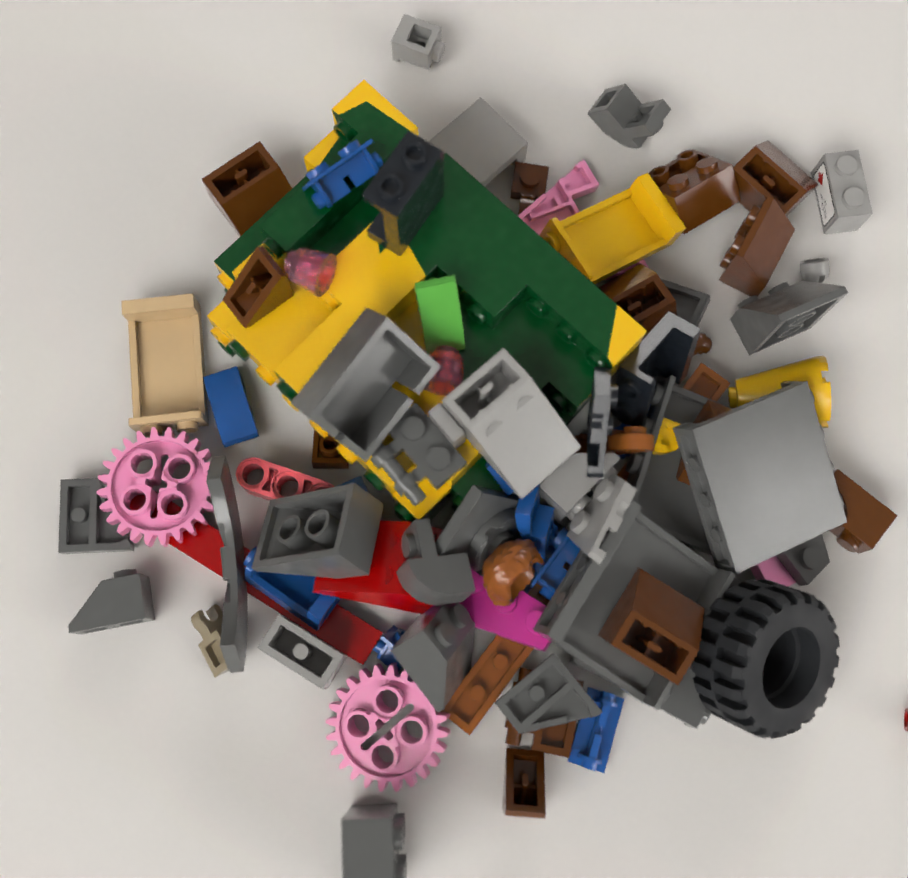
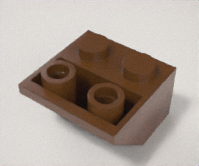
M768 140L755 145L733 167L741 198L739 203L749 212L753 205L760 207L766 197L770 196L776 200L787 217L819 185Z
M260 141L201 179L210 198L239 237L292 189L281 168Z
M694 149L681 152L677 159L665 166L656 167L649 172L655 184L685 225L686 229L683 234L688 233L741 201L733 165Z
M767 196L760 207L752 206L746 219L743 220L737 230L734 242L728 248L719 265L724 268L719 281L750 297L755 295L758 297L764 290L795 231V228L774 198Z
M641 263L598 287L647 331L643 339L668 311L677 315L676 300L656 272Z
M638 567L598 635L612 646L676 685H679L699 652L705 608Z

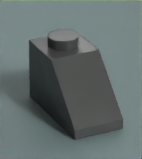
M125 569L114 572V578L102 580L68 625L69 633L82 635L154 621L155 615L149 576L137 574L136 569Z

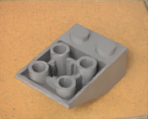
M504 348L442 399L443 406L465 430L466 439L521 500L581 448L533 379Z

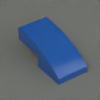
M235 366L203 377L224 447L226 448L259 437L253 411L248 402L238 367Z
M539 484L522 500L519 498L515 510V520L522 539L533 541L535 548L541 557L545 559L554 528V507L539 504Z

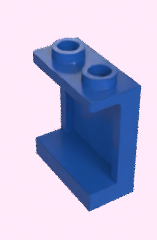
M255 546L243 563L246 566L244 580L318 631L342 598L313 593L315 580L313 576L255 571L252 569L257 546Z

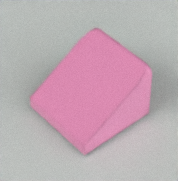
M776 556L750 568L756 580L765 579L788 587L796 583Z

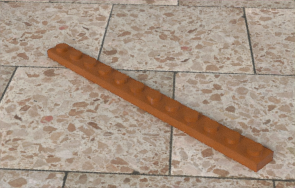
M701 362L682 388L717 402L731 383ZM627 462L617 474L624 481H627L629 475L626 472ZM567 562L563 566L567 571L571 567ZM536 583L528 592V595L547 606L549 600L539 593L542 586ZM496 635L465 676L448 704L440 712L449 713L450 717L448 719L470 735L534 648Z

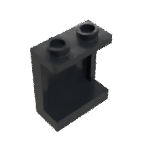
M407 132L363 192L364 201L380 210L367 229L368 237L400 257L443 197V150L413 132Z
M668 311L619 366L616 384L618 385L616 408H610V412H613V415L620 422L630 426L643 427L645 425L657 383L656 379L659 375L666 378L671 375L675 376V383L680 385L687 376L701 328Z

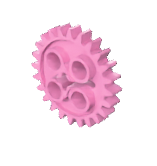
M152 427L149 438H146L140 430L137 431V442L134 444L127 438H124L123 443L126 449L123 452L115 448L111 449L117 459L115 462L103 461L102 464L110 472L109 474L98 475L97 479L106 484L107 487L96 492L101 498L108 499L99 507L104 512H112L106 519L109 524L115 525L120 523L116 532L124 536L131 531L130 540L134 543L139 542L144 535V542L148 547H152L156 538H159L161 545L168 547L170 536H173L179 543H183L182 532L187 530L190 534L196 536L197 532L194 524L196 522L203 525L208 524L203 514L205 511L214 512L213 505L209 502L211 496L206 478L210 462L206 461L212 454L208 449L199 451L201 447L199 439L195 438L188 443L189 436L185 431H182L175 438L171 427L166 429L164 436L160 435L156 427ZM167 455L168 460L166 461L164 465V470L162 471V458ZM145 459L153 460V466L149 472L145 474L137 473V467L141 461ZM181 464L190 465V471L186 477L182 479L173 477L177 466ZM163 480L167 487L160 488L157 494L153 490V486H159ZM137 495H145L146 502L144 506L139 510L132 511L130 509L131 500ZM175 499L183 500V508L178 514L167 515V506L171 501ZM157 503L158 514L155 519H152L151 514L154 512Z
M381 663L374 665L373 676L367 668H363L359 671L360 680L354 676L346 679L349 689L343 687L337 689L336 694L342 702L334 701L329 704V708L337 713V715L326 719L327 724L335 727V731L327 735L326 739L338 742V746L331 751V755L343 754L345 758L340 763L339 768L342 769L351 765L353 771L350 779L354 780L360 774L364 775L365 788L374 780H378L379 792H383L389 781H391L396 792L402 788L403 779H405L410 787H413L417 783L416 773L425 779L430 774L427 764L436 767L441 760L434 752L444 753L447 749V745L440 741L439 738L447 737L451 730L440 726V723L447 720L450 714L437 712L405 669L401 674H398L397 663L390 664L387 673H385ZM384 690H391L398 697L397 708H390L385 705L382 697ZM413 704V711L398 722L390 731L368 749L362 747L363 742L378 731L385 722L393 718L406 705ZM355 715H362L368 720V732H362L357 729L354 721ZM413 720L421 725L423 729L421 738H414L409 735L406 728L407 721ZM380 745L388 746L392 750L394 755L393 762H385L380 758L378 754Z

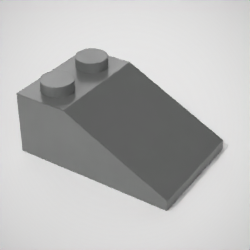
M800 281L789 286L788 282H784L772 288L768 292V296L758 299L755 295L740 302L737 305L739 309L730 320L746 351L751 355L809 330L848 291L845 286Z
M356 483L270 500L252 569L258 572L336 579L369 575L384 504Z

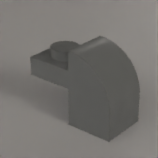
M623 84L605 89L587 114L606 135L623 146L637 149L642 146L647 137L655 135L663 127V120L671 111V108L664 99L642 104L630 88Z
M430 519L414 520L403 533L401 539L403 555L408 559L396 571L399 582L409 595L425 604L443 605L463 602L476 591L467 553L438 556Z

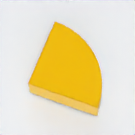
M663 417L652 454L664 455L679 449L673 428L681 425L680 423Z

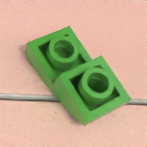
M455 276L432 278L427 281L414 283L426 353L433 356L465 349L462 316Z

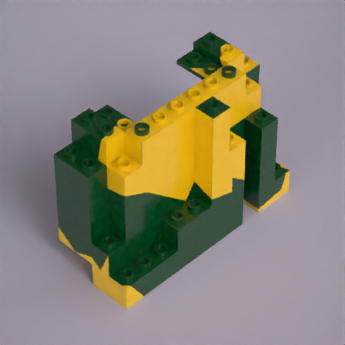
M363 80L332 108L335 126L323 140L304 156L307 173L324 161L329 167L340 161L341 157L338 152L356 139L361 145L372 139L373 143L366 149L369 154L376 152L384 164L407 132L411 131L419 136L418 127L368 82ZM446 152L444 153L443 197L401 257L367 235V229L380 212V210L363 199V192L375 175L357 188L347 175L343 180L351 192L332 204L330 208L324 206L321 209L315 205L311 198L316 193L312 187L305 191L302 189L310 181L305 176L213 261L220 273L217 279L225 287V293H227L258 246H264L287 275L294 296L251 327L244 328L224 301L215 307L207 317L213 325L210 332L218 340L217 343L229 356L234 357L237 354L245 362L251 358L258 365L255 369L256 373L269 386L276 382V387L283 394L282 398L296 412H299V410L290 403L366 307L388 317L426 352L414 283L427 281L432 278L455 276L462 316L465 349L431 356L441 365V368L419 395L396 381L391 386L414 401L411 406L417 403L428 417V411L438 403L441 405L442 399L504 348L533 379L567 426L590 401L594 367L610 368L612 377L619 370V366L640 344L647 332ZM312 420L309 421V424L323 438H326L329 435V433L323 430L315 422H313ZM388 434L382 443L386 446L394 440ZM466 437L465 443L456 450L465 459L467 466L437 490L427 479L423 480L418 486L427 497L416 506L405 495L401 497L393 488L395 482L383 468L378 469L371 461L372 455L365 462L337 441L339 445L336 447V450L350 464L357 460L367 470L363 474L364 477L377 490L381 491L385 487L392 494L395 504L393 509L396 511L394 514L400 521L413 522L419 519H430L431 521L450 500L453 503L451 508L455 512L473 485L504 492L485 466L487 461ZM404 452L395 458L407 473L417 468Z

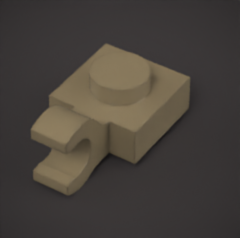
M215 604L206 611L210 620L205 617L202 610H199L191 617V622L203 639L198 646L214 677L228 672V668L220 648L223 611Z

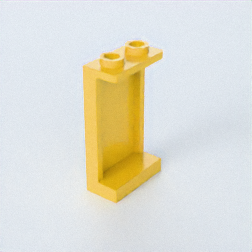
M647 172L637 177L629 189L561 221L557 217L550 219L539 236L593 284H597L671 246L684 232L686 227Z

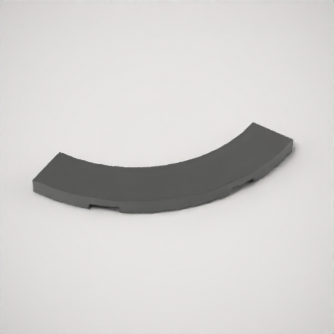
M224 455L212 457L206 482L213 504L216 524L224 547H220L222 576L223 581H227V588L223 604L220 648L228 671L236 673L244 672L248 599L247 584L244 580L245 565L243 563L245 558L241 523L235 490L227 459Z

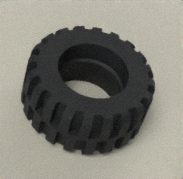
M751 579L741 582L738 586L735 585L725 591L723 599H716L710 606L712 611L708 617L704 616L699 652L691 663V669L696 673V676L693 677L694 686L705 708L709 709L718 718L757 737H769L771 739L784 737L787 734H792L802 729V723H809L816 716L815 710L818 707H822L827 699L825 695L828 688H832L835 678L833 673L839 664V656L836 654V650L840 647L838 635L834 632L837 627L827 607L822 601L817 600L814 595L765 579Z

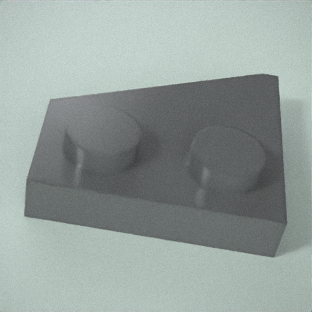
M555 653L547 657L494 702L519 734L599 716L602 713L601 709Z

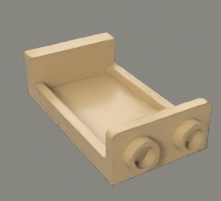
M194 294L121 301L122 315L128 321L133 406V418L128 419L129 427L136 433L140 430L145 437H150L152 427H156L160 435H162V431H165L168 427H171L172 430L176 429L178 433L182 431L193 433L199 430L198 427L209 426L207 392L203 379L205 377L201 305Z

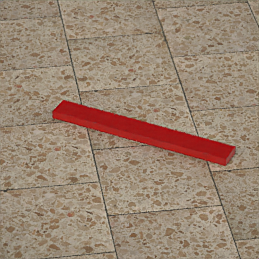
M143 494L135 496L130 502V509L132 511L141 509L146 502V496ZM171 501L167 506V515H176L182 508ZM157 503L154 512L151 514L152 519H155L158 514ZM196 522L194 524L197 532L196 536L185 530L182 532L183 543H179L173 536L169 537L170 545L223 577L220 547H224V544L217 529L209 524L203 525ZM244 547V559L251 551ZM246 582L248 594L362 665L366 663L383 635L381 631L339 605L335 606L318 631H316Z

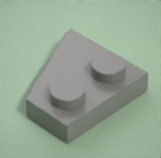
M612 473L609 478L602 480L593 493L594 498L585 510L579 511L574 516L567 536L588 557L601 564L606 552L601 550L599 546L607 530L612 533L617 532L623 520V515L637 490Z

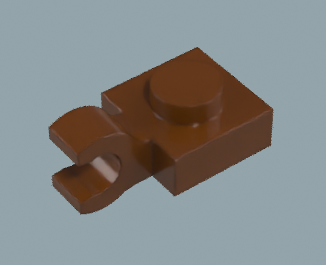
M522 162L515 163L510 198L520 200L518 215L543 193L545 194L549 166Z

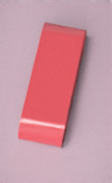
M247 458L240 462L236 469V479L241 487L251 495L268 501L284 497L281 495V487L287 481L298 482V490L294 495L334 487L327 481L260 458ZM255 469H262L264 471L262 481L255 485H249L247 483L249 473Z

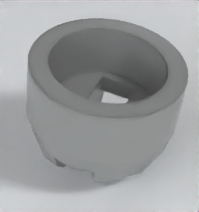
M814 258L800 262L802 279L805 281L822 283L829 275L828 258Z

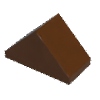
M258 246L222 300L242 326L248 328L294 296L287 275L264 246Z
M506 748L502 810L505 816L545 819L544 752Z

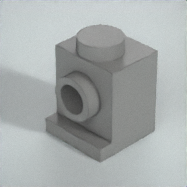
M404 14L391 40L392 59L397 62L401 59L429 70L433 61L440 62L444 52L445 43L441 42V27Z

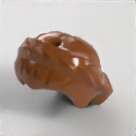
M517 538L515 541L504 542L485 559L482 567L483 586L494 605H511L519 592L524 590L526 585L530 584L534 578L535 569L533 568V563L544 564V560L535 548L534 542L530 539Z

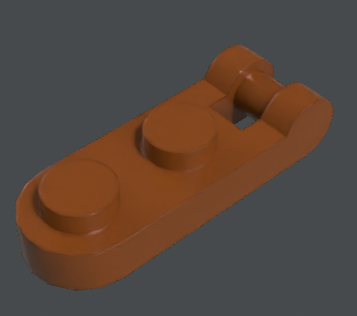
M623 427V430H612V435H607L605 453L623 455L654 451V435L647 434V427ZM581 433L578 436H574L581 446L575 453H587V434Z

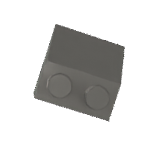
M459 602L433 605L424 614H420L390 650L437 712L445 708L471 669L475 623L470 618L468 610Z

